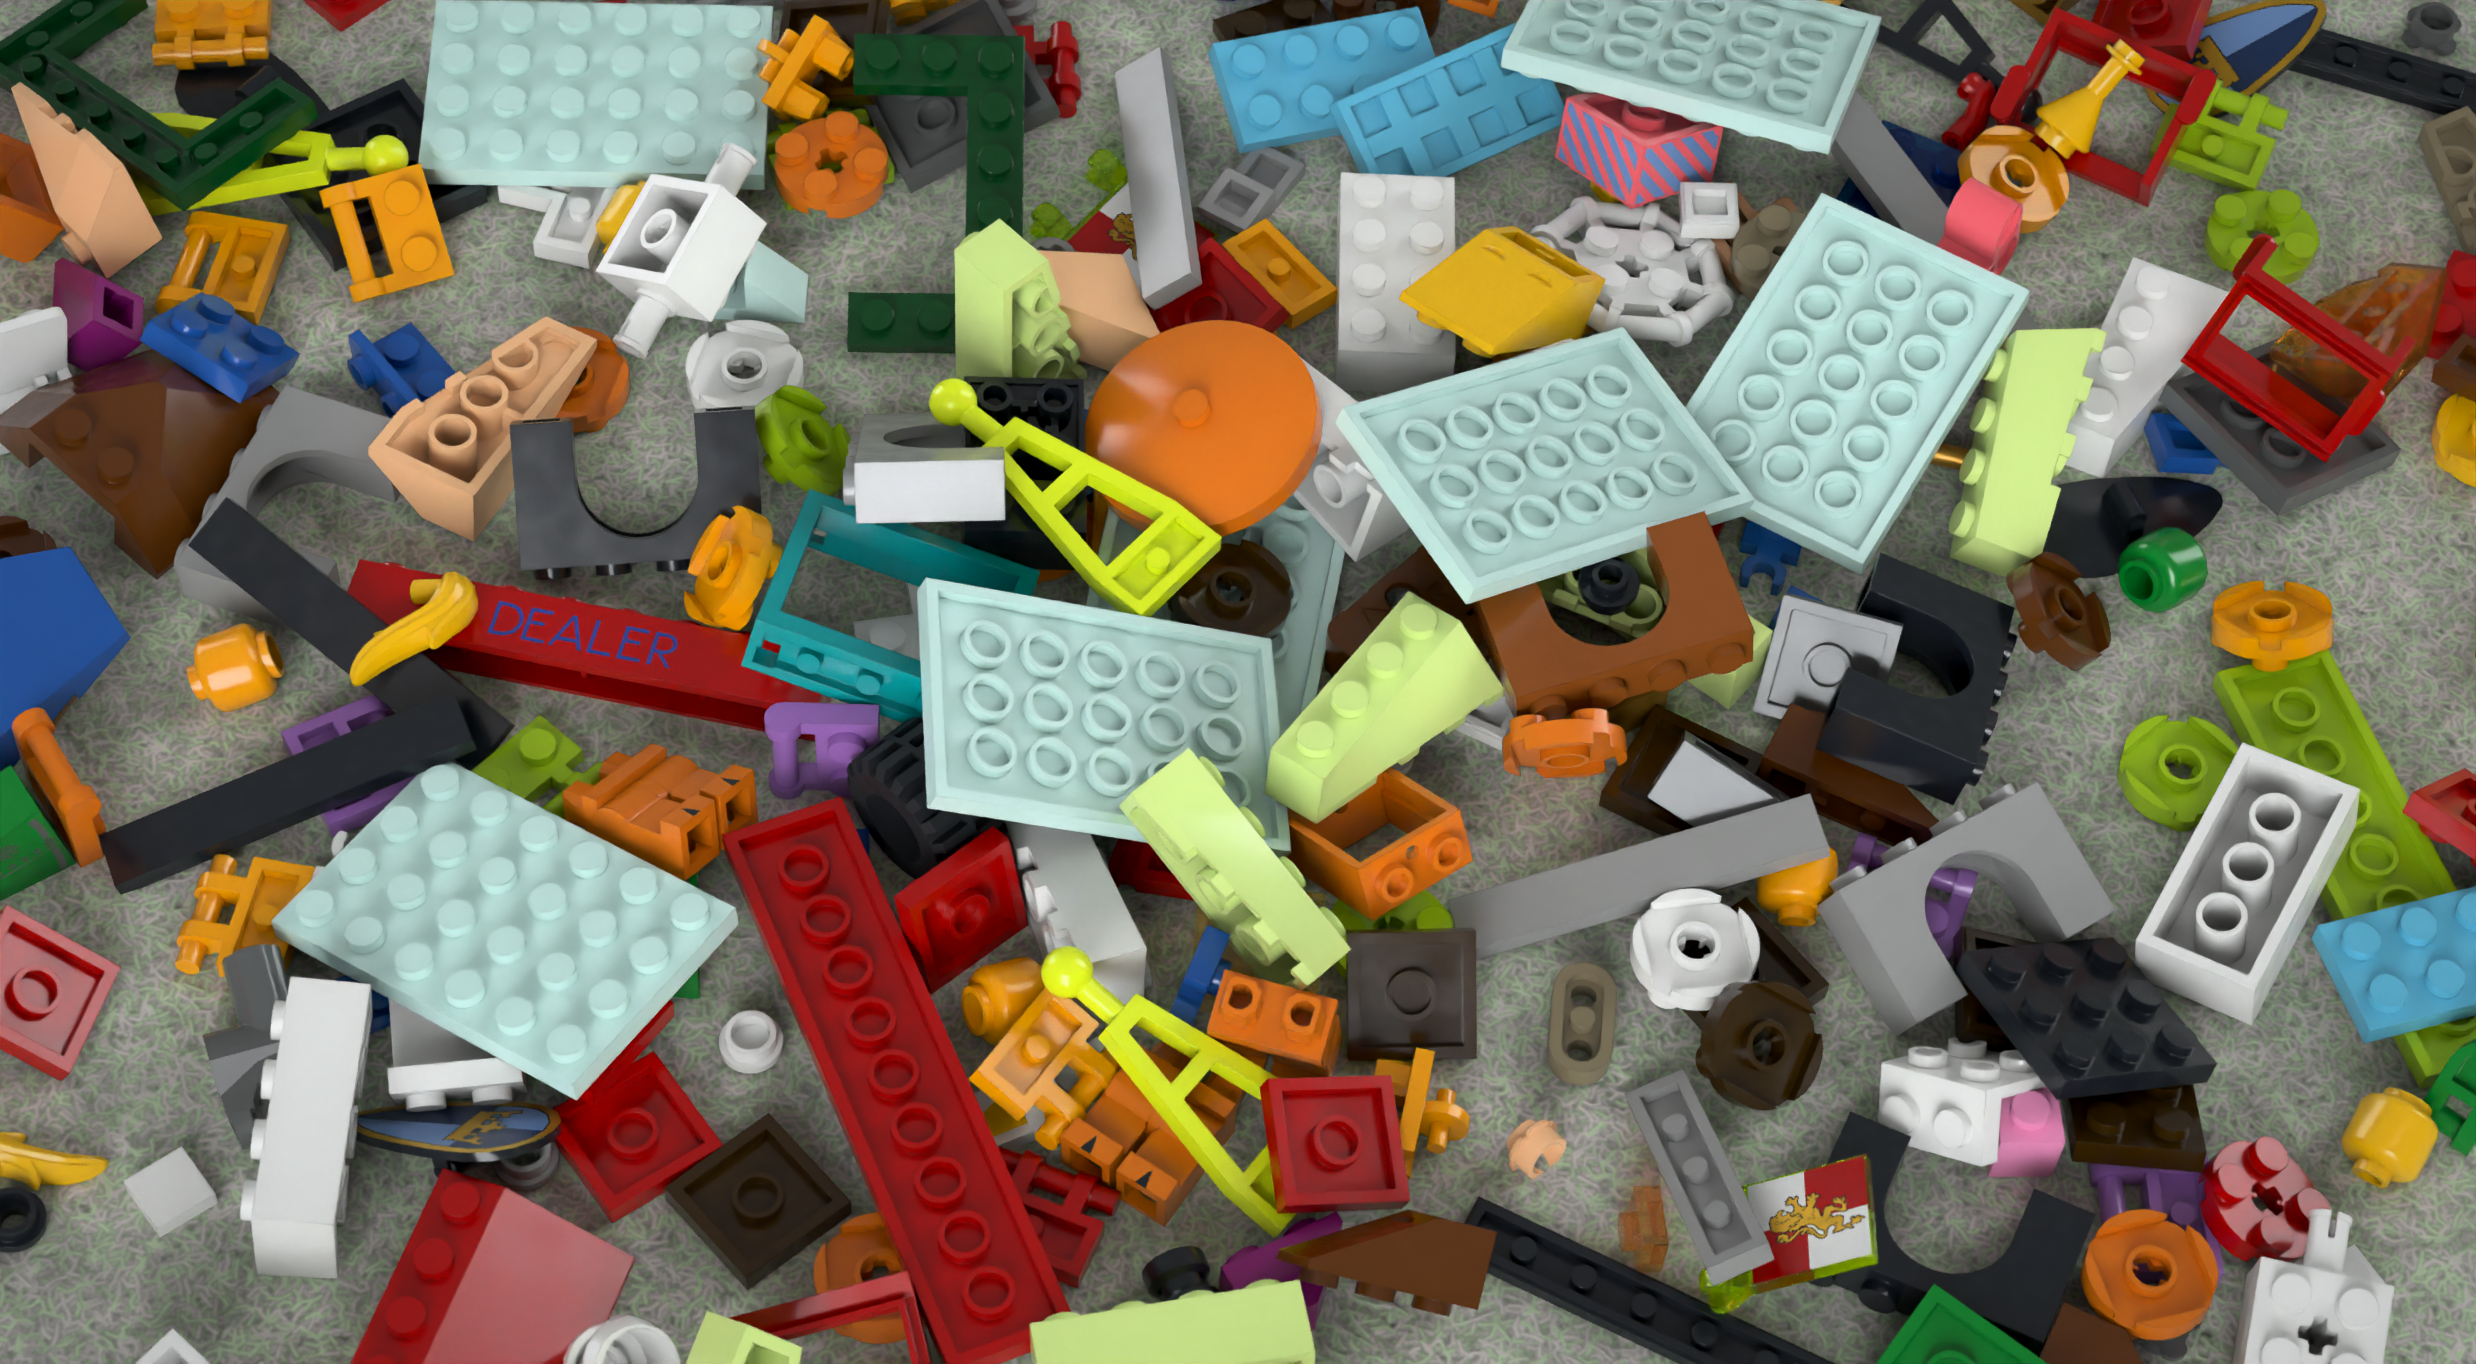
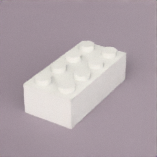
M1341 172L1337 209L1335 384L1342 390L1393 393L1453 376L1456 356L1455 333L1424 324L1416 317L1418 311L1400 301L1399 298L1403 290L1455 252V177Z
M2242 742L2136 939L2135 964L2146 978L2157 986L2252 1025L2356 827L2360 789Z

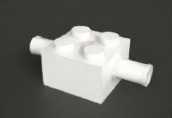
M725 142L721 148V153L704 182L651 174L595 271L635 303L618 334L612 340L618 348L629 355L645 359L648 355V350L667 317L678 315L712 322L717 311L726 303L729 290L744 263L754 253L756 242L767 223L736 197L751 168L757 162L751 153L740 146Z
M2311 1210L2309 1213L2310 1223L2303 1265L2261 1256L2246 1275L2232 1364H2383L2395 1286L2351 1277L2343 1272L2349 1230L2352 1227L2353 1221L2352 1217L2338 1212L2336 1220H2331L2330 1222L2332 1210ZM2304 1333L2313 1338L2314 1345L2321 1348L2317 1355L2309 1353L2308 1341L2300 1338Z

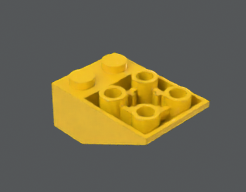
M1507 226L1483 230L1403 290L1399 300L1417 310L1416 317L1424 324L1440 330H1450L1463 338L1462 345L1469 351L1483 357L1493 358L1496 354L1508 352L1523 353L1527 349L1544 347L1568 338H1572L1574 341L1580 339L1606 279L1520 228Z

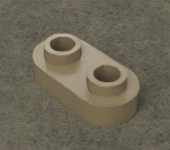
M1579 962L1563 968L1555 978L1551 995L1546 1053L1547 1063L1554 1075L1562 1081L1573 1085H1587L1601 1079L1609 1068L1613 1051L1617 987L1613 977L1604 968L1596 964ZM1577 995H1585L1591 998L1594 1004L1589 1007L1578 1006L1573 1002L1572 998ZM1575 1049L1583 1050L1589 1055L1590 1059L1587 1061H1577L1570 1058L1567 1053Z

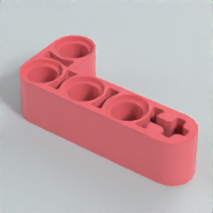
M1970 177L1960 187L1948 209L1945 219L1944 236L1936 246L2000 276L2013 256L2018 244L2023 204Z

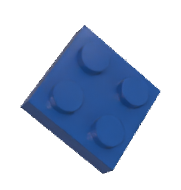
M203 292L148 321L140 338V341L238 403L244 402L285 377L294 367L300 355L299 352L284 344V339L274 330L252 324L236 314L234 307L226 300L218 296L206 295Z

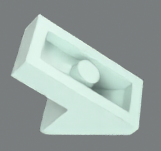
M757 240L754 253L746 261V264L743 265L729 290L726 303L717 311L713 319L804 323L808 274Z

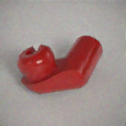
M1977 72L1969 73L1957 88L1958 97L1969 104L1964 112L1941 136L1943 144L1960 154L1986 129L1990 116V105L1996 95L1995 86L1989 79L1986 82Z

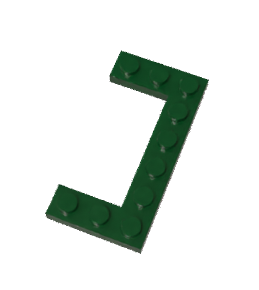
M62 0L0 41V87L13 95L11 88L19 82L23 83L45 99L57 115L63 112L70 117L78 132L85 128L92 133L124 164L128 174L183 211L203 200L215 189L241 171L249 168L258 159L284 141L295 136L297 132L319 118L313 99L282 79L276 78L187 139L70 61L80 56L87 48L114 30L125 26L129 20L147 9L149 6L146 0Z
M854 33V95L967 96L965 237L973 232L982 231L1000 218L1023 238L1025 36ZM848 292V352L956 354L955 294Z

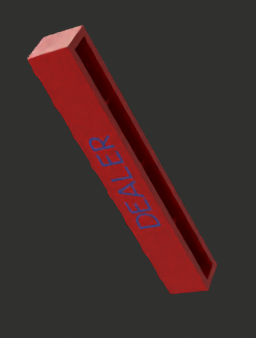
M359 559L347 591L386 623L392 625L425 605L414 604L411 600L410 586L412 581L418 579H442L443 574L439 575L409 569L395 562L378 563ZM471 581L475 585V592L478 597V610L473 620L466 628L454 635L439 648L434 650L428 648L423 651L447 670L765 732V712L776 703L831 702V697L741 666L752 632H731L702 626L695 621L685 619L669 620L644 615L630 608L613 609L584 603L579 599L569 596L557 598L526 592L513 585L496 586ZM765 640L762 648L779 654L781 645ZM801 734L797 739L815 742V734Z

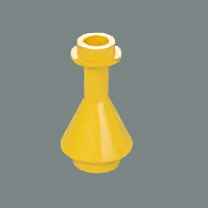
M2121 39L2113 47L2109 44L2106 45V49L2112 57L2087 86L2037 108V115L2042 121L2033 131L2066 159L2076 149L2082 153L2089 152L2104 99L2129 71L2139 76L2142 74L2139 67L2145 62V59Z

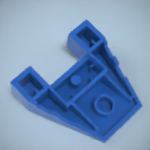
M70 546L0 559V771L10 765L14 767L21 759L12 732L14 719L28 709L42 708L47 712L51 721H53L73 696L80 699L131 639V636Z

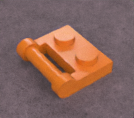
M31 708L22 712L14 719L12 732L26 777L78 865L82 868L104 857L98 835L107 832L99 813L102 803L91 786L82 784L53 736L55 725L47 712L42 708Z

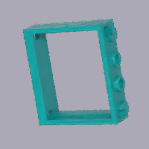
M809 489L755 620L741 666L848 704L879 705V715L901 723L912 717H921L923 719L921 667L919 660L782 612L807 547L918 587L921 586L925 578H932L1032 596L1040 571L907 523L856 524L855 505L844 506V501ZM814 529L827 532L826 536L822 537L814 534ZM767 640L781 645L779 654L763 649L764 641Z

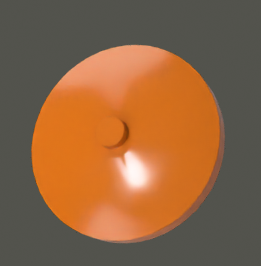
M1212 320L1189 323L1164 331L1146 340L1123 357L1109 372L1095 393L1085 421V454L1175 500L1222 537L1243 530L1274 512L1302 483L1314 462L1321 440L1323 426L1321 402L1316 386L1304 362L1286 342L1262 328L1236 321ZM1100 492L1107 505L1122 520L1136 529L1144 532L1154 522V520Z

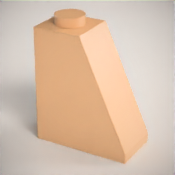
M1037 250L1049 260L1062 298L1058 306L1068 315L1071 325L1067 330L1068 336L1077 344L1081 354L1077 360L1111 371L1134 348L1160 334L1122 254Z

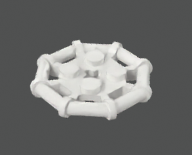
M1582 196L1573 199L1571 207L1547 224L1537 225L1530 231V235L1606 279L1598 296V300L1603 304L1601 306L1595 303L1587 325L1599 333L1624 327L1632 339L1667 341L1673 347L1688 345L1692 340L1693 334L1714 318L1729 314L1734 305L1735 295L1732 289L1727 286L1720 257L1715 250L1714 242L1710 238H1681L1680 222L1661 211V204L1652 201L1648 206L1643 205L1630 209L1624 204L1595 202L1590 196ZM1605 225L1636 227L1638 230L1608 228ZM1577 230L1583 238L1578 244L1566 239ZM1674 246L1680 249L1681 251L1678 252L1675 249H1673ZM1699 270L1703 285L1690 282L1688 275ZM1628 273L1633 274L1638 278L1629 277ZM1675 305L1676 310H1677L1678 308H1680L1681 306H1683V307H1685V308H1688V310H1687L1686 312H1684V311H1677V312H1676V311L1672 308V306Z

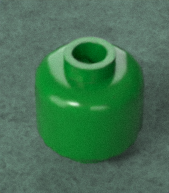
M2168 526L2154 530L2130 543L2121 553L2118 562V576L2123 593L2138 607L2154 613L2171 610L2194 597L2205 585L2208 575L2207 559L2198 542L2182 529Z

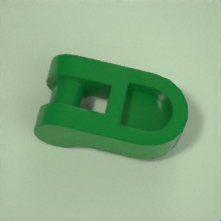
M2476 1039L2464 1043L2449 1058L2423 1100L2432 1109L2430 1117L2437 1124L2438 1131L2452 1139L2453 1141L2450 1146L2466 1157L2476 1145ZM2452 1095L2473 1108L2467 1119L2446 1106Z

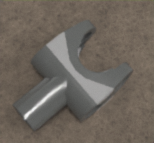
M259 944L237 950L223 959L222 966L238 1025L203 1034L220 1102L242 1150L251 1148L254 1126L252 1116L255 1115L258 1105L262 1100L261 1080L265 1059L277 1060L280 1040H271L272 1012L275 1000H287L289 980L280 948L277 945Z

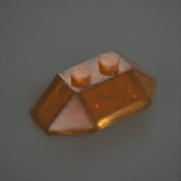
M2392 262L2378 269V276L2355 281L2319 299L2313 304L2389 358L2406 335L2417 341L2397 371L2383 387L2382 390L2386 397L2428 354L2447 281V267ZM2293 326L2270 347V358L2326 396L2349 398L2353 403L2370 381Z

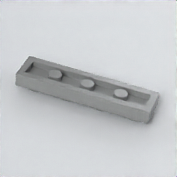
M1684 1068L1625 1093L1635 1120L1713 1286L1775 1260L1769 1242Z

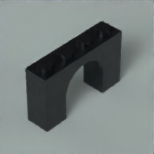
M754 405L694 409L698 483L695 494L687 509L675 521L650 532H627L614 528L599 519L587 506L578 484L573 417L513 420L509 425L521 571L534 570L535 579L568 578L572 576L571 567L595 566L596 575L600 576L632 573V563L656 562L657 571L688 570L690 559L704 531L717 516L722 514L729 518L733 517L736 513L732 507L738 505L762 515Z
M1880 553L1859 592L1854 611L1904 624L1896 651L1915 659L1927 667L1941 681L1948 693V697L1934 698L1916 695L1848 667L1826 709L1815 749L1954 805L1965 784L1973 787L1977 785L1988 761L1989 752L1981 750V746H1986L1999 715L1998 712L1990 708L1991 706L1995 707L2007 682L2008 673L2001 671L2000 667L2004 668L2016 644L2017 635L2009 632L2015 608Z
M1850 1111L1826 1166L1864 1156V1165H1868L1876 1262L1805 1281L1819 1287H1830L1835 1284L1858 1294L1859 1300L1873 1311L1885 1314L1897 1311L1909 1317L1931 1287L1936 1284L2038 1356L2096 1214L2034 1189L2009 1248L1996 1262L1981 1270L1962 1274L1944 1273L1927 1268L1910 1258L1897 1245L1889 1232L1884 1213V1204L1902 1166L1911 1136Z

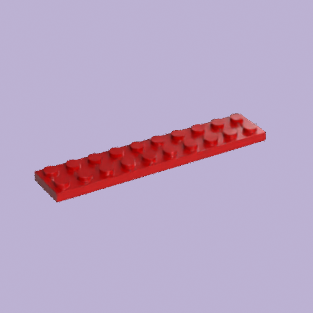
M842 796L722 834L725 855L903 1271L908 1270L921 1315L942 1364H1001L1031 1353L1030 1323L1042 1322L1047 1317L1056 1313L1071 1312L1070 1307Z

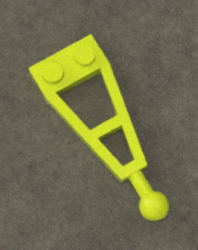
M150 113L187 139L217 120L215 118L179 113ZM300 130L295 136L284 141L269 153L308 158V161L261 169L263 156L249 168L238 173L187 210L329 185L332 171L366 170L370 176L383 174L407 167L409 160L408 152L405 145L399 139L390 135L376 136L365 147L336 148L331 134ZM130 175L151 216L183 211Z
M949 378L939 382L931 391L929 408L938 422L952 427L963 425L985 443L982 447H1004L1005 488L1090 588L1119 612L1151 617L1220 551L1222 537L1175 500L1017 417L1012 418L1003 427L977 406L976 393L967 382L957 378ZM1019 448L1063 473L1042 492L1011 455ZM1087 485L1154 520L1108 566L1101 561L1059 512Z
M1062 946L1052 950L1044 959L1041 968V977L1045 987L1057 997L1078 998L1108 1025L1099 1035L1098 1039L1220 1191L1269 1235L1275 1238L1283 1231L1296 1213L1277 1214L1268 1144L1264 1146L1244 1172H1242L1184 1099L1209 1070L1260 1101L1259 1087L1267 1079L1278 1077L1137 993L1126 1005L1123 1004L1093 977L1092 962L1081 949L1073 946ZM1134 1025H1137L1192 1059L1172 1083L1167 1080L1129 1033Z

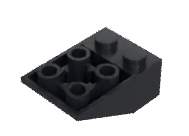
M964 376V381L971 385L976 393L977 406L1003 427L1012 418L1017 417L1085 453L1084 379ZM963 426L962 448L982 447L985 444ZM1019 448L1011 455L1042 492L1063 473ZM1085 487L1059 512L1086 542L1087 508ZM1006 488L1005 520L961 521L962 544L1032 569L1075 570Z

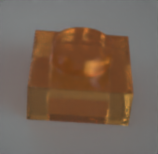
M1660 1185L1633 1186L1628 1212H1619L1618 1237L1621 1251L1633 1252L1635 1270L1641 1273L1661 1272L1669 1245Z

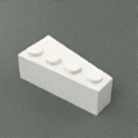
M2133 257L2101 327V330L2107 332L2102 352L2097 354L2093 352L2087 359L2083 376L2093 379L2087 402L2079 403L2074 416L2068 424L2066 432L2075 435L2076 440L2071 457L2067 459L2065 465L2099 478H2103L2142 435L2143 428L2151 414L2161 413L2166 408L2159 401V398L2167 383L2195 372L2183 364L2181 359L2229 294L2228 291ZM2240 304L2219 332L2226 338L2229 337Z
M1301 358L1312 377L1320 398L1323 426L1314 462L1293 495L1354 562H1357L1406 532L1409 525L1335 424L1342 407L1358 403V401Z
M1006 821L1008 838L1028 923L1043 961L1052 950L1058 947L1073 946L1079 948L1088 955L1092 962L1093 977L1123 1004L1126 1005L1136 993L1144 997V988L1152 986L1151 972L1146 959V945L1111 877L1104 853L1100 847L1097 848L1091 834ZM1071 998L1099 1023L1104 1022L1078 998Z
M290 976L287 1000H275L271 1020V1040H280L277 1060L265 1059L263 1066L261 1099H268L270 1103L267 1120L255 1119L251 1139V1159L260 1160L257 1180H245L240 1209V1219L251 1221L256 1272L258 1275L338 1278L341 1257L338 1255L336 1224L345 1225L349 1166L344 1165L345 1158L354 1159L358 1106L353 1104L354 1099L362 1098L372 1022L371 984Z

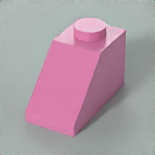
M2047 1087L2001 1099L1998 1157L1996 1163L1986 1165L1988 1177L2053 1176L2066 1141L2060 1102L2056 1100Z

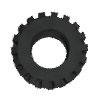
M912 717L906 720L848 764V787L866 829L869 828L870 835L889 859L913 879L920 878L957 852L960 847L971 842L992 826L1008 837L1006 820L927 808L923 719L921 717Z

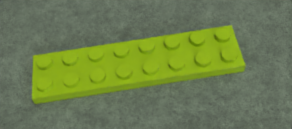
M2329 649L2319 651L2304 658L2289 660L2288 666L2280 671H2261L2250 663L2216 672L2212 687L2241 744L2242 742L2360 789L2356 827L2320 894L2333 921L2458 891L2430 838L2420 831L2418 822L2402 812L2409 799ZM2476 1015L2392 1036L2419 1089L2431 1087L2449 1058L2464 1043L2476 1039Z

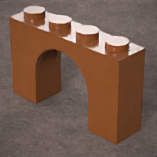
M1705 511L1646 528L1647 562L1665 604L1666 611L1652 630L1634 641L1620 645L1600 646L1588 644L1571 637L1552 619L1537 582L1473 602L1476 620L1499 681L1504 687V694L1513 718L1533 714L1544 716L1547 721L1563 719L1565 716L1571 715V713L1580 709H1607L1618 705L1629 697L1653 690L1658 692L1669 691L1678 687L1684 681L1711 673L1727 674L1735 671L1743 664L1753 661V626Z

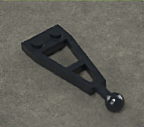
M1925 0L1897 33L1880 24L1875 42L1959 86L1969 73L1977 72L1986 82L1989 79L1992 81L1997 94L2005 76L1990 65L1996 56L1952 0ZM1843 4L1839 5L1841 7L1849 8ZM1942 15L1971 49V52L1959 65L1917 44ZM2032 89L2020 114H2023L2021 122L2025 124L2034 122L2038 118L2037 108L2043 106L2042 96L2038 89Z

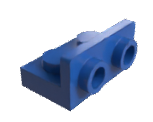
M412 322L374 343H371L359 329L348 335L352 358L347 360L349 371L362 390L366 391L372 387L379 394L380 405L386 417L393 418L401 407L416 398L421 402L444 389L445 380L456 373Z

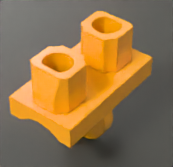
M815 14L801 36L787 28L777 45L762 38L756 47L757 51L768 58L758 77L771 84L761 101L772 110L771 113L785 122H788L791 117L805 123L822 118L830 100L825 94L811 87L812 82L820 69L842 81L848 76L854 66V51L840 39V36L829 22Z
M1417 1047L1413 1063L1377 1059L1374 1076L1391 1075L1396 1106L1404 1107L1402 1118H1398L1406 1175L1409 1180L1419 1133L1428 1137L1426 1145L1428 1151L1440 1154L1445 1152L1447 1141H1456L1464 1138L1470 1126L1469 1114L1463 1108L1455 1105L1457 1095L1453 1090L1447 1088L1439 1089L1436 1100L1426 1101L1435 1051Z

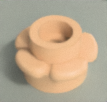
M1529 1119L1521 1123L1512 1132L1507 1141V1149L1510 1150L1508 1155L1510 1169L1515 1171L1519 1168L1530 1179H1535L1544 1172L1534 1167L1535 1162L1542 1153L1549 1167L1558 1162L1563 1156L1567 1145L1566 1140L1557 1133L1558 1125L1554 1121H1547L1546 1119L1537 1122Z

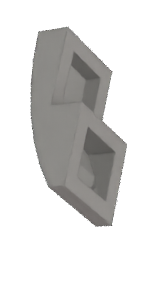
M1270 146L1250 151L1235 170L1226 167L1197 205V213L1237 233H1241L1261 220L1269 219L1305 175V164Z

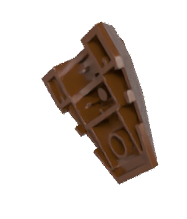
M149 349L30 392L0 415V443L28 468H31L44 457L49 459L115 518L114 544L155 579H159L174 566V559L179 545L185 538L191 539L202 521L203 509L211 494L220 492L229 477L230 466L235 454L239 449L247 448L256 433L258 419L262 410L268 404L273 405L280 392L270 385L244 402L238 403L159 352Z

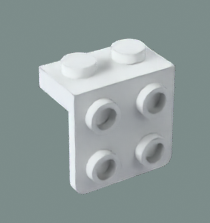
M62 308L33 309L20 314L15 319L0 323L1 415L30 392L72 377L68 369L67 318ZM0 443V455L9 453L10 451Z
M389 999L393 1067L387 1068L389 1095L397 1105L406 1104V1110L410 1112H425L446 1108V1100L472 1098L473 1105L486 1106L509 1103L513 1101L512 1094L528 1093L527 1073Z
M1956 1037L1948 1039V1046L1941 1048L1913 1047L1909 1049L1908 1056L1881 1063L1878 1123L1911 1136L1909 1147L1982 1167L1997 1162L2001 1099L2046 1086L2018 1050H2008L1999 1053L1986 1050V1041L1976 1040L1973 1043L1965 1044L1959 1042Z

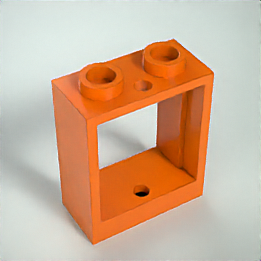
M0 133V254L26 263L33 261L50 245L64 227L54 210L32 146Z
M1393 767L1379 774L1376 784L1317 824L1287 807L1291 853L1286 858L1299 869L1301 874L1371 921L1473 861L1460 809ZM1388 823L1407 833V835L1361 862L1343 851ZM1414 845V848L1407 852L1408 848Z

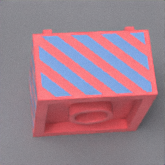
M1584 92L1566 97L1555 158L1569 166L1574 172H1578L1622 201L1628 208L1635 209L1643 206L1645 203L1678 194L1680 182L1712 183L1724 127L1708 122L1690 121L1682 115L1652 107H1637L1626 100L1600 93Z

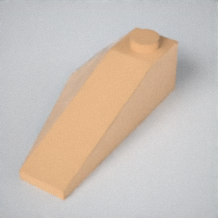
M19 82L13 86L11 90L51 202L67 232L60 240L71 257L81 267L90 262L108 279L162 240L163 237L124 164L92 133L85 128L78 132L70 117L63 112L57 115L45 99L23 83Z
M547 316L543 317L491 351V359L465 375L458 371L445 380V388L423 402L416 398L401 407L368 447L369 457L422 518L474 542L505 503L514 488L510 423L513 420L555 418L596 350L597 339Z

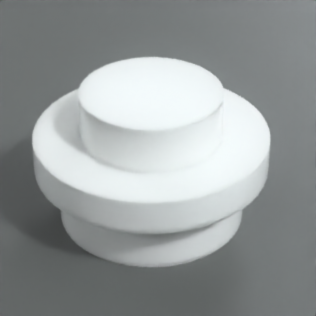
M756 1010L742 1011L734 1015L725 1024L719 1035V1051L722 1059L730 1068L741 1073L754 1074L771 1068L778 1062L784 1049L783 1033L779 1025L765 1013Z

